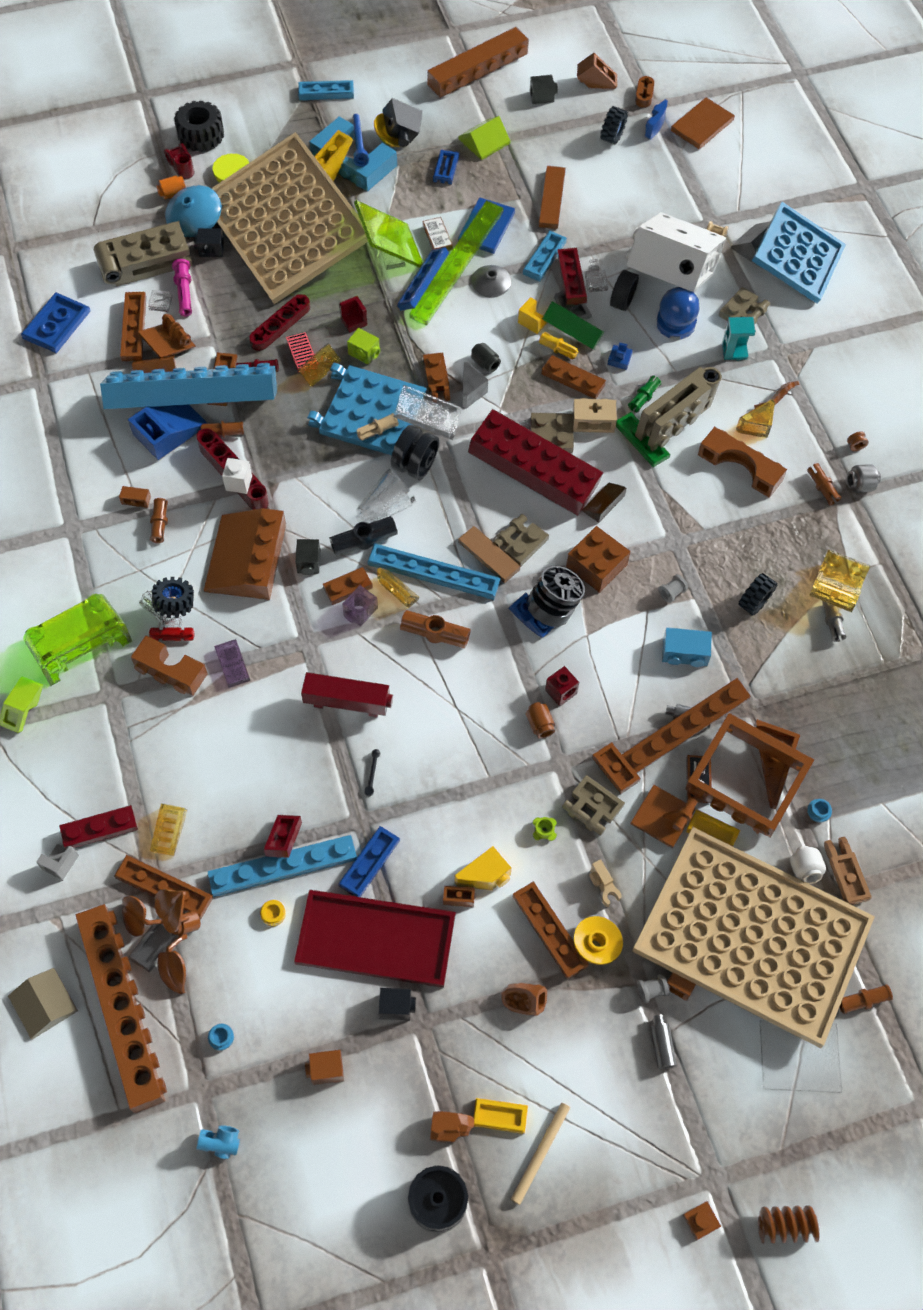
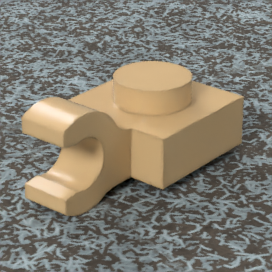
M600 859L592 863L589 876L594 886H599L603 892L602 903L606 907L610 906V901L607 898L608 895H614L616 900L620 901L622 898L621 893L614 886L613 879L602 860Z

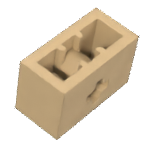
M574 399L572 411L573 432L615 433L617 422L616 400Z

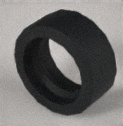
M627 270L621 271L611 294V307L626 311L629 308L637 289L638 274Z

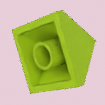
M500 116L487 119L458 136V139L481 161L510 144V138Z

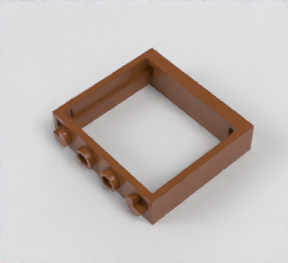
M728 713L690 777L685 790L695 795V799H703L710 803V806L716 811L728 813L734 821L749 825L757 834L760 832L771 838L813 764L814 759ZM726 732L799 771L772 821L699 780Z

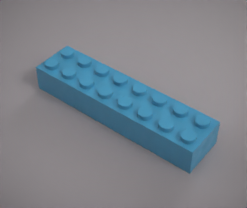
M269 363L257 364V367L240 364L236 365V368H228L226 365H221L207 370V367H195L192 371H186V368H175L173 372L155 369L152 370V373L135 370L131 371V374H123L121 371L110 372V375L100 383L104 409L274 400L277 393L275 366H270Z

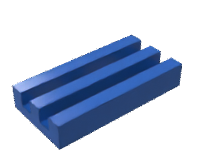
M440 150L433 182L441 180V183L444 184L445 181H448V184L452 185L459 152ZM446 155L447 159L442 175H440L443 158ZM453 156L454 158H453L451 170H450L449 176H447V172H448L449 164H450V161H451V157Z

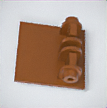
M170 314L162 316L161 325L138 331V334L160 359L196 347L191 341V336L184 331V328L178 322H175L174 317Z

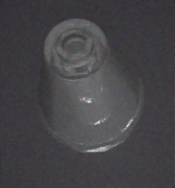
M388 469L357 507L355 518L358 522L371 523L393 516L413 506L416 503V499L414 496L410 498L407 495L410 491L396 473H392L391 469Z

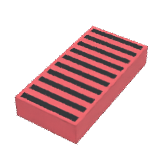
M306 332L286 337L298 373L318 368Z

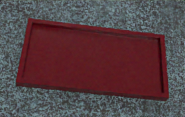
M309 889L294 963L295 965L444 988L456 912Z

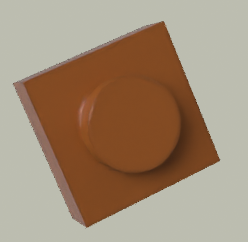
M708 1201L683 1214L696 1241L721 1227Z

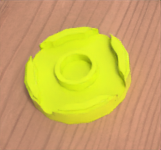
M235 153L222 155L213 163V175L220 183L249 164V160Z

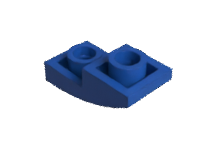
M666 99L654 106L652 117L646 123L645 137L649 140L655 137L664 123L668 104Z
M525 592L508 609L531 631L543 638L555 626L543 624L532 616L526 605L529 595Z

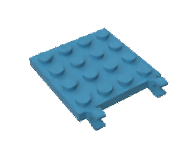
M333 363L330 369L332 371L331 378L342 380L325 418L316 411H310L307 417L310 419L308 425L319 428V432L322 435L392 456L394 446L402 431L408 425L414 424L427 394V388L351 365L346 370L342 365ZM392 413L397 417L399 423L397 427L382 432V435L377 434L363 441L358 438L356 430L372 423L374 419L379 420Z

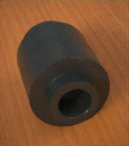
M478 343L471 350V359L483 370L491 373L500 366L501 360L499 355L486 343Z

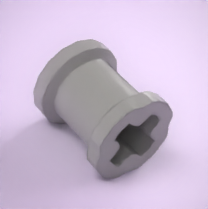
M676 574L666 585L662 584L658 590L661 597L666 602L671 603L681 592L685 593L689 587L686 580L681 575Z
M662 973L652 980L637 981L638 990L644 1003H648L651 998L660 995L665 997L670 995L667 981Z

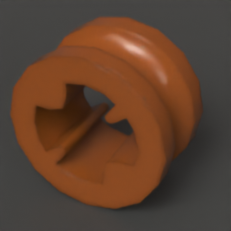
M864 432L853 433L847 438L851 451L862 450L868 445L869 442L865 438Z

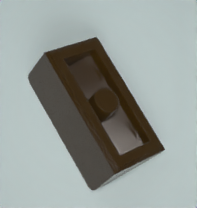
M608 482L582 509V512L600 523L625 497L627 488Z

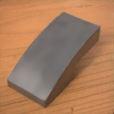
M564 290L554 295V300L558 305L580 318L586 320L592 317L585 303L567 305Z

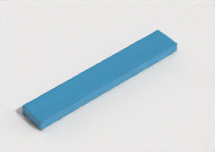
M375 543L367 561L368 566L491 600L495 599L501 580L499 577Z

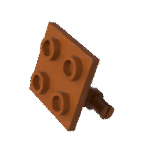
M653 785L630 824L673 848L688 821L693 817L696 809L695 806L698 802L693 798H688V801L684 802L658 786Z

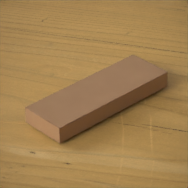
M475 526L458 538V543L494 575L501 578L503 583H506L520 571L521 566Z

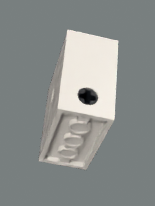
M659 213L635 229L632 238L635 241L633 247H630L627 252L626 259H628L626 266L695 292L713 275L727 237L664 213Z

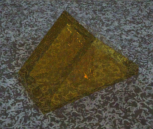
M772 399L741 416L736 431L742 434L768 438L772 427L775 401Z

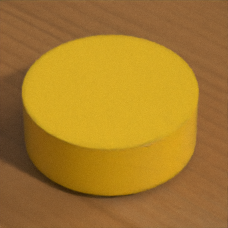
M269 900L262 905L260 915L266 925L278 926L284 921L286 911L280 901Z

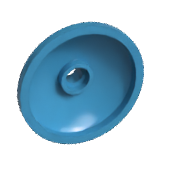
M194 185L186 187L177 192L169 201L165 211L166 222L169 224L179 221L184 237L197 236L198 228H212L218 221L222 209L220 198L214 190L206 186Z

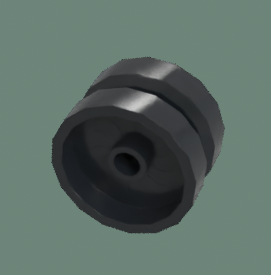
M408 425L402 431L394 446L391 456V467L402 473L407 471L409 476L417 480L423 479L436 458L439 448L438 436L429 432L423 434L420 428Z
M436 1165L425 1168L415 1176L409 1188L408 1203L411 1215L417 1225L428 1232L443 1233L451 1231L460 1224L466 1214L469 1196L466 1183L459 1173L450 1167ZM437 1193L442 1194V1198H444L439 1204L433 1201Z

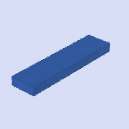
M446 247L431 250L397 303L400 311L416 307L448 256L449 251Z

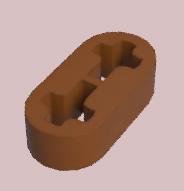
M643 76L638 81L635 103L641 108L649 107L652 103L655 81L649 76Z

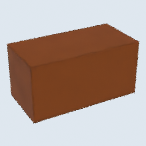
M122 486L119 499L122 505L148 508L151 495L149 489Z
M444 886L443 905L474 907L475 888Z

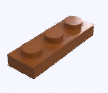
M553 355L546 362L541 373L593 399L598 397L606 383L605 379Z

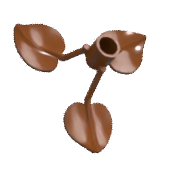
M169 889L158 891L155 896V910L161 919L156 920L145 919L146 907L140 899L134 896L124 897L122 899V918L127 931L135 937L143 935L145 925L164 924L165 929L169 933L179 936L166 948V952L159 953L157 966L162 981L169 989L179 994L186 993L184 989L186 981L185 963L181 955L173 951V948L182 940L187 939L188 933L199 930L201 925L200 918L195 911L183 914L186 892Z

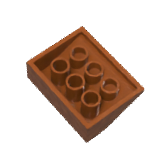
M261 508L221 516L204 592L270 600L286 529L284 511Z

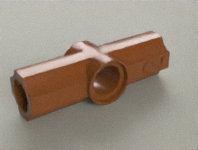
M408 610L404 612L400 624V630L426 637L431 643L444 642L464 649L467 646L471 633L470 628L446 622L439 615L429 617ZM432 628H439L440 630H438V631H433V630H431V629H432Z

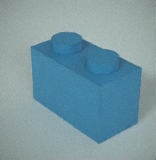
M666 627L663 636L662 662H668L671 665L689 664L693 667L708 666L711 658L712 632Z

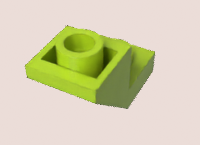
M23 676L20 677L3 703L0 713V726L16 733L22 732L29 709L38 705L43 684Z

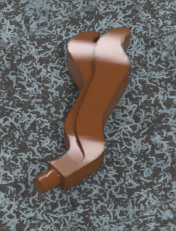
M799 381L783 384L770 400L754 405V408L762 409L768 406H775L791 388L800 385Z

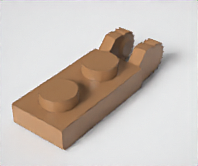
M846 837L838 839V845L843 854L839 856L831 840L824 841V848L827 857L830 859L829 862L844 902L854 905L870 901L872 896L856 855L852 852Z

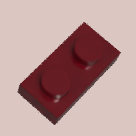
M277 815L263 849L266 857L289 858L302 825L301 816Z

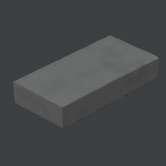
M164 924L151 925L128 958L150 973L157 964L159 953L165 952L177 935L169 933L165 929Z

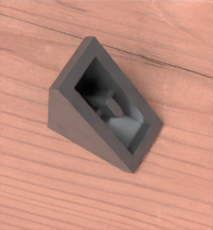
M464 362L462 408L467 409L488 393V379L471 364Z

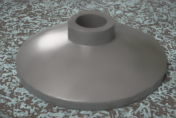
M486 265L474 272L472 286L477 293L483 296L498 297L509 290L511 277L500 266Z

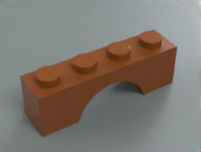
M715 426L700 444L698 456L715 466L723 462H735L743 465L752 476L751 487L768 498L772 496L785 477L787 469L780 463L774 462L764 456L763 453L752 449L744 442L735 439L724 430H720Z

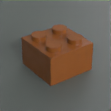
M595 526L568 553L566 568L577 574L579 578L600 593L628 565L631 551L598 526Z

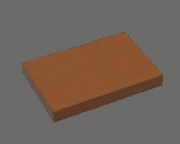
M705 97L671 126V132L700 150L733 122L735 115Z

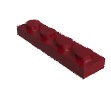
M577 247L557 249L567 305L587 303V293Z

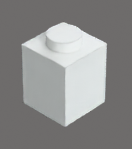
M227 458L222 475L226 491L247 494L252 478L249 461Z

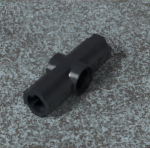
M389 516L371 523L359 522L354 526V529L331 536L329 540L334 554L338 556L358 548L367 550L375 542L398 535V530L393 517Z

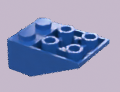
M189 404L145 407L128 419L132 434L157 460L196 435L201 430L202 424H208Z

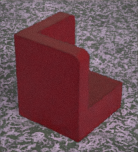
M358 296L339 303L340 318L349 333L368 325L367 310Z

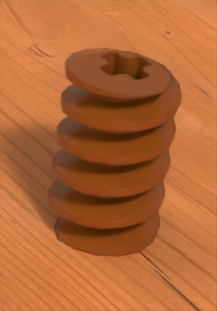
M810 1205L804 1206L803 1210L800 1206H794L792 1210L790 1207L784 1206L781 1211L777 1206H773L771 1211L766 1206L761 1207L758 1217V1232L762 1244L765 1242L766 1235L769 1236L772 1244H775L776 1235L780 1236L782 1243H786L787 1235L791 1236L793 1243H797L798 1234H801L804 1243L808 1242L809 1234H812L815 1242H819V1224L817 1216Z

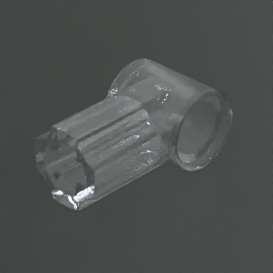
M152 590L142 595L139 601L140 606L161 622L163 627H181L182 618L180 614L179 618H175V615H173L174 617L167 619V614L160 616V611L157 613L154 611V608H152Z

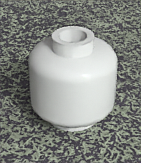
M801 846L796 849L790 858V864L796 878L808 884L816 883L822 879L826 871V865L818 849Z

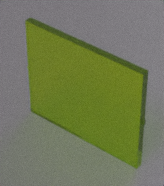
M358 200L354 202L371 247L419 268L422 266L423 261L408 223Z

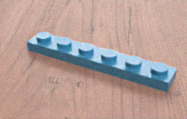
M348 835L293 849L289 858L265 856L207 872L212 895L216 897L356 860L357 855L352 836Z

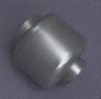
M872 464L855 465L847 473V485L856 493L872 492L880 483L881 474Z

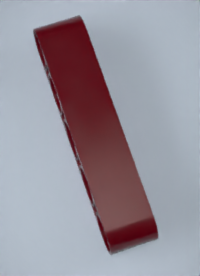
M204 428L197 433V442L201 454L221 476L223 475L227 458L240 460L212 429ZM252 473L247 494L238 493V495L252 510L266 509L269 505L267 490Z

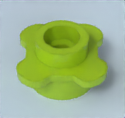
M548 817L535 818L533 820V825L535 826L533 838L537 841L541 839L554 841L557 836L555 833L556 820Z

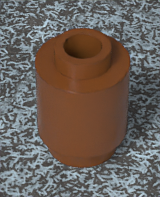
M540 702L531 704L525 714L533 733L539 739L551 736L555 732V723L548 706Z

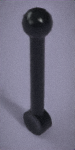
M374 749L371 752L373 759L369 782L364 790L365 795L368 797L374 794L373 781L377 758L381 754L378 749Z

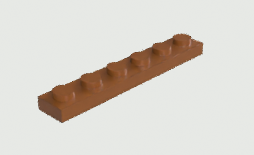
M736 678L623 753L622 756L635 772L639 773L750 699L751 695L740 680Z

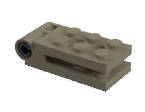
M179 221L101 241L93 248L104 282L111 285L115 284L116 287L174 271L172 263L176 259H186L189 261L190 267L193 266L189 248Z
M700 366L642 411L635 436L640 441L647 436L650 437L647 445L651 447V451L656 450L658 446L664 447L672 436H678L686 425H692L699 415L711 407L722 378L720 371L713 367L703 369Z

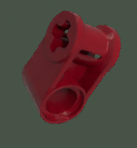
M179 143V146L172 149H164L169 165L173 167L178 176H182L183 179H189L194 176L192 158L183 143Z

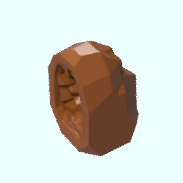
M527 983L509 984L501 992V998L504 1006L512 1012L538 1016L545 1009L547 990L541 985Z
M433 1111L430 1141L455 1142L459 1137L468 1136L474 1128L473 1117L460 1113Z

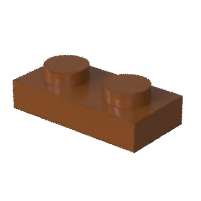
M361 567L323 583V589L333 606L373 589V585L365 569Z
M612 742L593 754L592 759L620 794L640 782L641 778Z

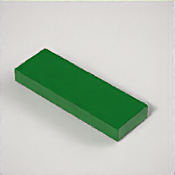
M553 301L542 320L593 350L604 333L601 329Z
M630 412L617 420V429L653 468L670 458V453L664 447L658 446L656 450H650L651 447L647 445L650 437L647 436L640 441L635 436L639 420Z

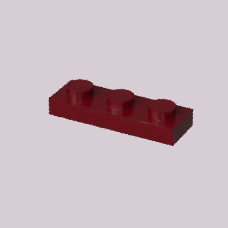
M132 805L59 825L65 850L69 846L77 848L138 830Z

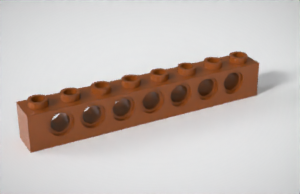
M103 904L75 915L129 1108L134 1113H138L165 1102L163 1094L167 1093V1088L163 1077L158 1078L156 1069L160 1067L156 1053H151L149 1044L153 1043L149 1029H144L142 1019L146 1017L141 1003L137 1004L135 999L138 989L134 979L130 981L128 972L132 969L128 957H123L121 948H124L125 945L121 934H116L114 925H117L118 921L114 910L109 911L107 906ZM107 930L104 938L96 939L100 931ZM114 953V957L110 962H103L105 955ZM116 976L121 977L118 985H109L112 978ZM128 1000L125 1009L116 1010V1006L120 1001ZM135 1024V1029L131 1034L123 1035V1030L127 1025ZM141 1048V1056L136 1060H131V1052L134 1049ZM143 1073H149L147 1083L138 1085V1077Z

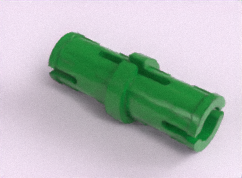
M650 376L644 386L639 387L635 397L628 403L631 411L634 410L635 413H638L643 405L652 399L653 393L661 385V380L658 377L653 381L655 376Z

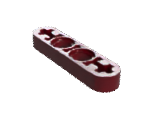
M298 294L290 299L250 334L251 347L256 351H262L270 346L309 312V298L304 294ZM284 314L292 315L289 319L282 318ZM273 325L278 327L275 331L268 330Z

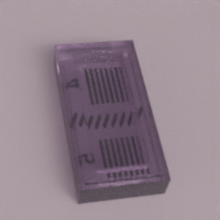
M236 639L214 646L228 688L250 681Z

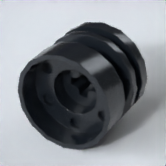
M550 566L541 573L536 585L527 597L526 605L535 619L548 626L559 627L566 624L575 611V608L585 595V587L578 575L571 570L561 566Z

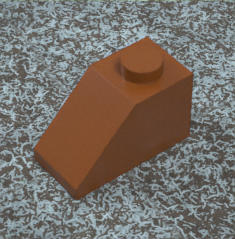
M595 52L577 64V78L588 88H617V74Z

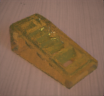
M161 803L150 852L175 856L187 814L186 808ZM167 813L178 815L177 820L166 818ZM164 823L176 824L175 829L163 827ZM161 833H171L173 838L162 837ZM159 841L171 843L170 848L158 846Z

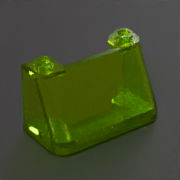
M92 594L81 603L36 627L27 629L23 636L24 643L50 686L61 681L59 673L62 669L64 672L69 670L66 666L68 663L101 645L108 643L112 647L114 645L113 642H119L123 647L132 642L122 618L103 594Z

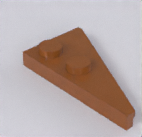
M758 719L756 720L754 727L796 749L800 734ZM759 750L769 807L776 810L790 766Z

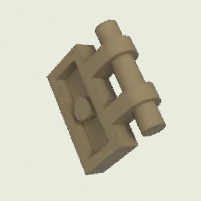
M741 287L720 310L719 316L728 321L729 317H754V324H756L759 316H763L767 312L770 302L765 299L761 303H757L759 296Z
M524 514L514 518L509 523L510 526L505 530H501L493 541L498 547L505 545L507 548L504 552L520 566L549 540V534L533 522L527 528L523 525L527 521V517ZM515 532H517L519 536L515 540L510 538Z
M586 775L572 792V797L578 801L574 805L566 800L562 808L569 812L568 815L571 818H577L584 823L586 829L590 832L595 831L601 836L606 830L599 823L603 818L608 823H611L622 810L625 802ZM584 806L595 812L593 817L582 811Z

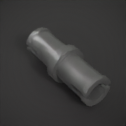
M828 597L829 603H827L826 598L822 600L826 614L825 622L829 626L832 641L840 642L839 636H841L842 640L846 639L842 624L844 620L843 615L839 613L836 598Z

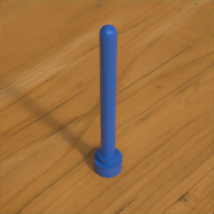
M355 113L352 116L356 151L353 158L354 163L358 167H364L369 163V155L363 146L360 116Z

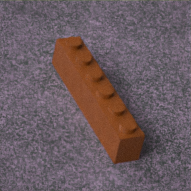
M514 27L427 70V85L441 98L527 55L529 39L517 27Z

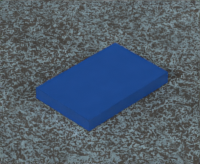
M479 197L458 237V243L494 254L515 214V208Z
M55 292L21 333V336L24 340L57 354L91 312L90 307Z

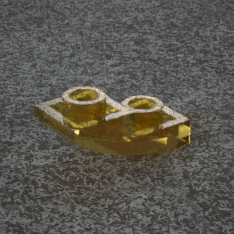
M327 343L298 371L312 387L327 375L333 363H339L342 360L330 344Z

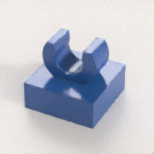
M620 342L619 346L613 345L607 365L627 370L633 349L627 348V344Z

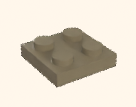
M531 413L532 432L567 452L573 453V414Z

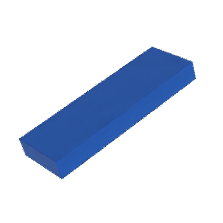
M379 826L338 886L352 896L361 897L400 842V838Z

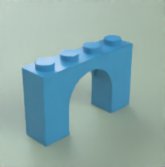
M339 116L309 141L310 152L315 157L338 130L354 140V125ZM381 143L368 154L369 163L364 167H358L354 163V158L345 157L338 173L343 178H347L355 183L356 186L368 192L397 166V151L384 143Z

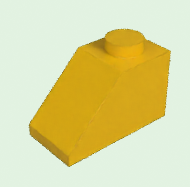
M492 846L455 874L454 883L457 887H472L475 889L493 890L497 886L501 888L511 879L512 867Z

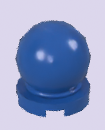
M682 287L668 290L663 295L659 304L660 310L656 319L657 329L667 338L674 336L684 339L689 337L695 330L700 310L699 299L694 292Z

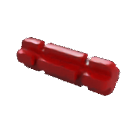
M152 627L149 630V637L157 641L159 639H162V641H181V639L193 641L195 636L194 628L184 627V630L181 627H163L162 630L159 627Z

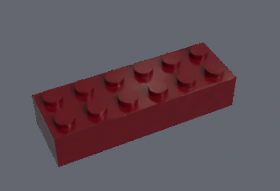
M494 409L490 411L471 438L468 453L577 516H579L598 487L604 473Z

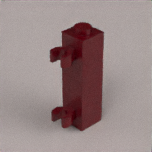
M309 672L305 674L301 691L303 703L312 704L314 708L323 709L325 706L368 713V716L377 718L378 715L386 716L387 708H392L393 694H390L389 685Z

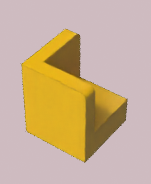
M530 297L519 309L518 323L538 334L548 322L542 320L543 315L536 312L537 301Z

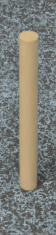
M565 1103L560 1104L510 1199L518 1205L521 1204L570 1110V1107Z

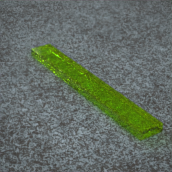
M486 200L434 276L416 307L409 313L411 319L428 325L503 214V207Z

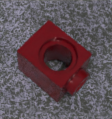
M563 666L547 678L545 691L560 707L577 695L580 682Z

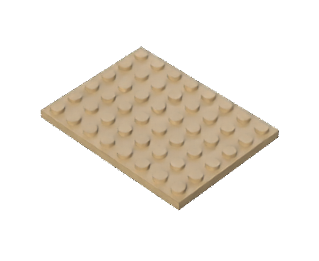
M296 132L211 188L217 193L222 205L217 223L274 304L374 238L371 231Z
M692 827L632 952L821 1049L826 1042L875 916Z

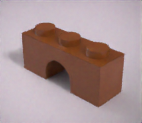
M145 636L131 656L134 669L143 675L147 673L153 676L161 684L165 685L168 683L181 694L188 693L194 696L208 675L205 664L184 655L179 663L166 665L164 662L169 656L166 645Z

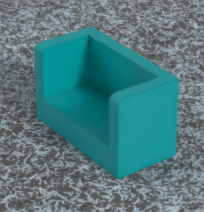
M754 317L728 318L722 341L724 360L748 359L747 342L749 336H755L756 333Z

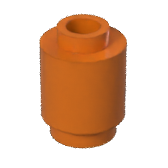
M177 175L159 180V185H156L159 196H163L165 200L172 198L177 192L186 188L183 177H177Z

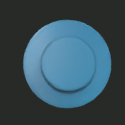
M815 799L808 805L807 812L812 820L822 823L831 817L832 808L826 800Z
M217 1024L208 1033L210 1046L218 1051L226 1050L234 1041L233 1030L226 1024Z

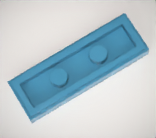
M353 80L298 82L299 100L354 98Z
M549 231L524 267L523 275L540 282L556 259L557 249H562L566 244L567 237Z

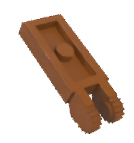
M443 352L424 354L423 362L432 402L437 403V391H443L445 401H450L449 380Z

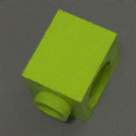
M360 328L347 341L348 355L368 365L380 354L379 338Z

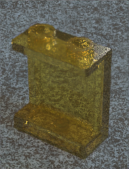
M828 550L809 596L852 613L860 597L861 588L870 565L833 550Z

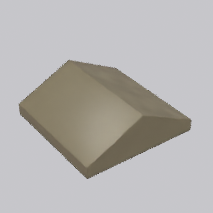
M55 968L26 979L8 995L32 1040L78 1012Z

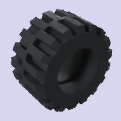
M202 100L199 102L192 101L191 103H185L184 106H180L178 108L179 111L175 112L174 123L179 143H183L186 149H191L194 152L196 150L199 152H203V150L209 151L222 142L224 128L221 112L217 109L216 105Z

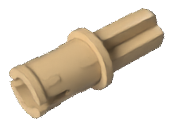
M392 413L379 420L374 419L372 423L358 428L356 433L358 438L363 441L377 434L382 435V432L397 427L399 423L395 414Z

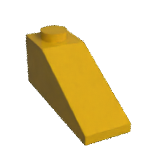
M340 130L315 155L316 160L332 181L335 180L353 142L352 137Z

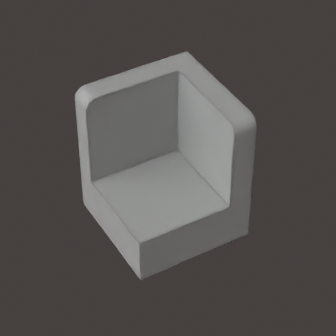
M57 844L49 857L41 854L36 863L43 871L63 880L79 855L73 847L69 846L65 850L62 845Z

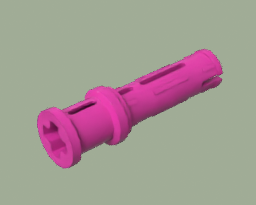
M176 259L172 263V268L175 271L173 281L177 285L179 314L187 317L192 314L189 289L192 280L189 274L190 263L186 259Z

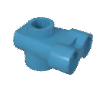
M224 1125L218 1126L217 1134L213 1133V1131L201 1129L196 1149L207 1152L208 1150L214 1151L215 1156L229 1159L231 1155H237L240 1139H237L239 1130Z

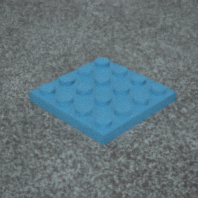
M781 202L751 261L813 302L818 303L824 295L846 244Z

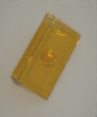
M380 567L377 569L378 582L406 607L410 608L419 600V596L391 571Z

